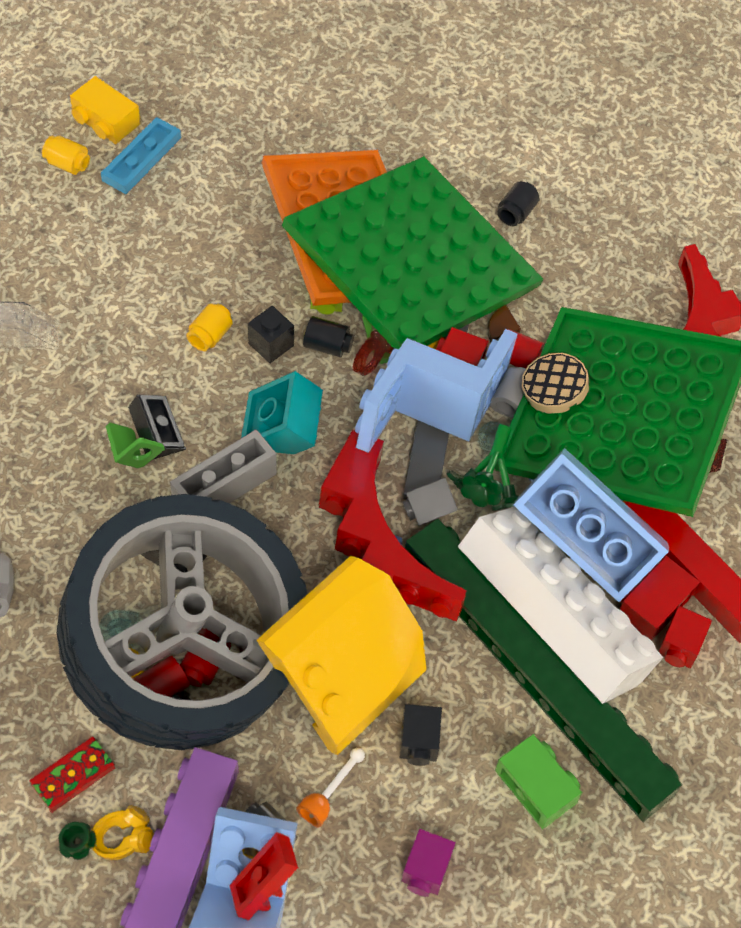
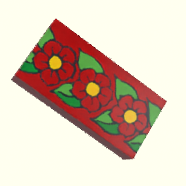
M92 736L29 781L44 804L53 813L114 770L115 765L94 736Z

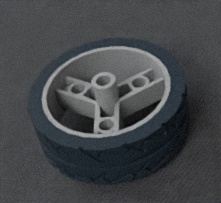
M191 494L158 496L152 500L150 498L121 510L96 530L81 549L60 602L61 607H59L56 634L60 660L65 665L63 669L71 687L87 709L94 716L99 717V721L120 736L147 746L188 750L194 749V747L201 748L218 744L242 733L272 706L290 682L282 671L273 667L256 641L261 635L213 610V600L204 589L202 554L211 556L228 566L244 581L256 600L262 616L265 633L308 594L306 583L300 578L303 575L291 551L274 531L266 529V524L242 508L222 500H212V497ZM159 550L161 609L104 642L98 623L97 609L100 585L114 569L128 559L147 551ZM174 564H182L187 568L188 572H180ZM175 589H182L175 598ZM159 626L155 639L151 631ZM204 627L217 635L219 640L215 642L198 633ZM136 643L140 645L145 653H133L129 649L128 644ZM226 643L235 644L239 648L240 653L231 652ZM187 650L247 682V684L236 691L218 698L201 701L178 700L154 693L134 681L131 677L169 654L178 655Z

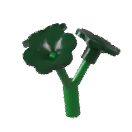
M498 425L491 452L475 469L471 468L464 476L457 474L453 470H449L446 473L456 487L461 490V494L465 498L471 499L475 506L485 507L489 504L492 505V511L515 507L514 503L519 496L516 495L514 484H510L504 459V452L512 429L509 426ZM497 462L503 485L499 481L494 480L492 475Z

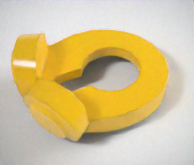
M129 805L126 810L115 811L105 815L95 823L91 830L96 834L97 845L92 850L98 856L108 860H120L134 852H149L154 835L153 830L147 826L150 821L149 816L143 809L134 805ZM116 826L121 829L134 827L131 835L124 837L118 847L110 849L105 846L103 837L110 828Z

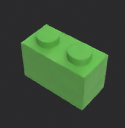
M534 734L498 759L495 772L542 830L578 803L582 792L577 778L570 771L562 769L556 761V755L552 748L546 742H540Z

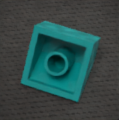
M294 371L249 391L241 438L257 429L276 453L295 455L314 447L317 439L323 389Z

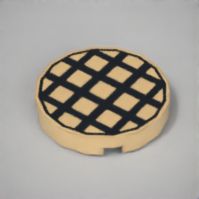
M550 353L537 358L527 366L522 376V390L525 398L536 410L548 414L563 413L570 410V406L576 403L578 405L584 400L589 391V376L584 364L575 356L565 353Z

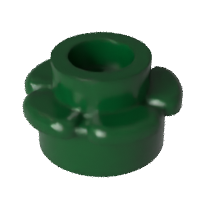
M84 822L68 823L59 833L60 853L66 858L73 857L74 860L87 857L90 853L89 850L96 844L95 832L91 831L90 826ZM77 838L81 839L79 844H74Z

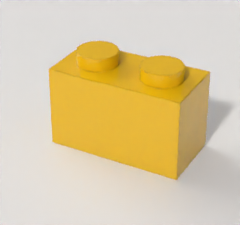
M96 76L70 95L71 113L74 119L80 124L86 123L94 129L97 136L103 140L107 138L114 144H117L141 124L139 106Z

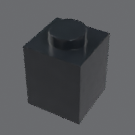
M272 305L248 322V344L266 361L272 363L294 346V324Z
M404 705L400 758L407 759L409 764L416 766L428 765L430 761L437 762L440 746L442 707Z

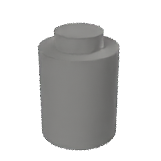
M513 367L506 370L490 401V405L495 412L513 419L523 396L522 376L526 370L525 368Z

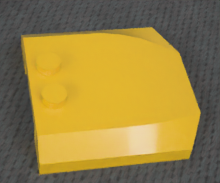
M353 556L346 559L256 640L273 667L284 673L315 720L312 724L327 749L335 755L342 752L427 670L423 631L392 579L385 572Z

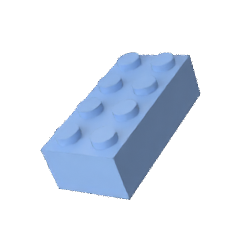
M565 448L523 491L514 503V506L618 602L669 552V543Z

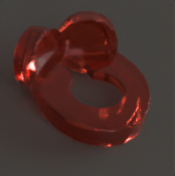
M376 329L370 332V337L361 346L353 362V370L361 376L371 373L380 363L384 353L391 354L394 349ZM374 350L372 360L366 365L369 354Z

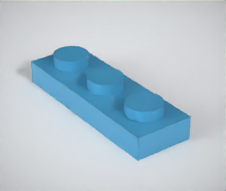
M156 117L101 172V180L120 192L127 194L181 139V130Z

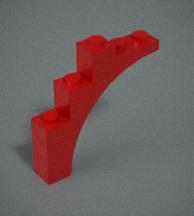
M696 244L684 246L678 262L686 283L689 302L687 323L683 330L719 337L739 331L741 328V300H738L733 289L721 292L720 283L717 279L713 278L708 268L707 259L704 255L700 254Z
M352 430L321 486L319 508L326 510L330 514L344 517L338 527L335 550L342 552L348 557L360 558L388 574L406 604L420 607L438 617L448 618L457 622L467 590L440 578L420 564L399 543L387 525L377 499L375 476L381 461L384 441L377 439L369 453L356 448L359 434Z

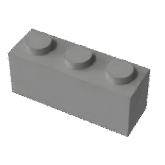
M256 429L170 481L171 495L191 494L212 497V500H222L231 503L277 474L276 452Z

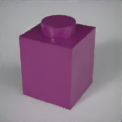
M419 828L404 868L401 882L408 884L407 889L419 896L428 897L430 893L438 896L456 842Z

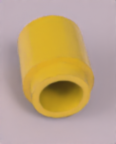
M49 136L42 148V157L47 159L49 164L73 175H77L79 171L83 172L89 165L90 156L87 147L63 136Z
M207 304L189 325V332L186 334L187 340L200 351L205 352L209 348H214L233 325L231 313L221 304Z

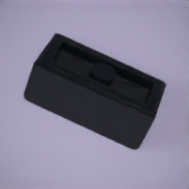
M137 394L128 409L139 438L164 444L165 450L154 459L186 450L166 396ZM143 448L145 454L151 450L148 448Z

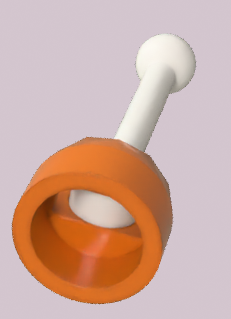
M354 748L350 752L348 762L322 794L312 793L303 798L296 807L298 814L315 827H321L330 812L328 798L352 767L364 760V751L361 748Z

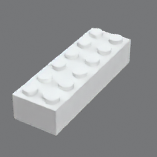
M516 507L479 517L458 545L459 549L602 704L637 687L662 660L663 656L656 650L654 643L646 636H643L630 623L629 617L623 611L617 609L605 597L604 591L581 572V568L576 562L568 558L551 539Z

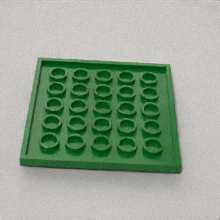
M424 156L284 217L282 227L383 338L396 349H400L406 338L428 346L440 340L441 337L447 336L452 327L456 329L465 327L533 291L544 280Z
M561 307L540 357L550 353H565L575 356L584 364L588 372L589 391L580 404L577 405L576 403L570 406V410L563 413L551 414L533 408L523 394L509 426L512 429L504 452L508 474L535 480L565 448L622 501L693 517L741 386V341ZM497 462V464H496V466H495V471H499V472H500L499 466H498V462Z

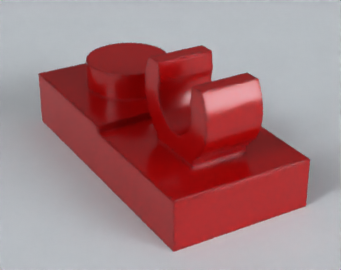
M276 832L229 885L237 917L250 920L258 910L269 911L271 909L269 902L271 895L280 898L283 896L281 886L299 868L289 836Z

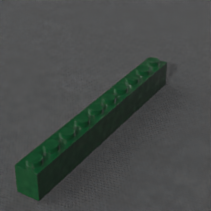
M437 519L406 540L405 549L420 564L440 578L467 590L459 618L642 822H645L676 796L682 783L679 781V776L674 768L668 763H662L653 753V748L649 741L642 735H637L629 727L626 717L618 708L611 707L607 702L601 703L459 549L460 538L450 526L446 527Z

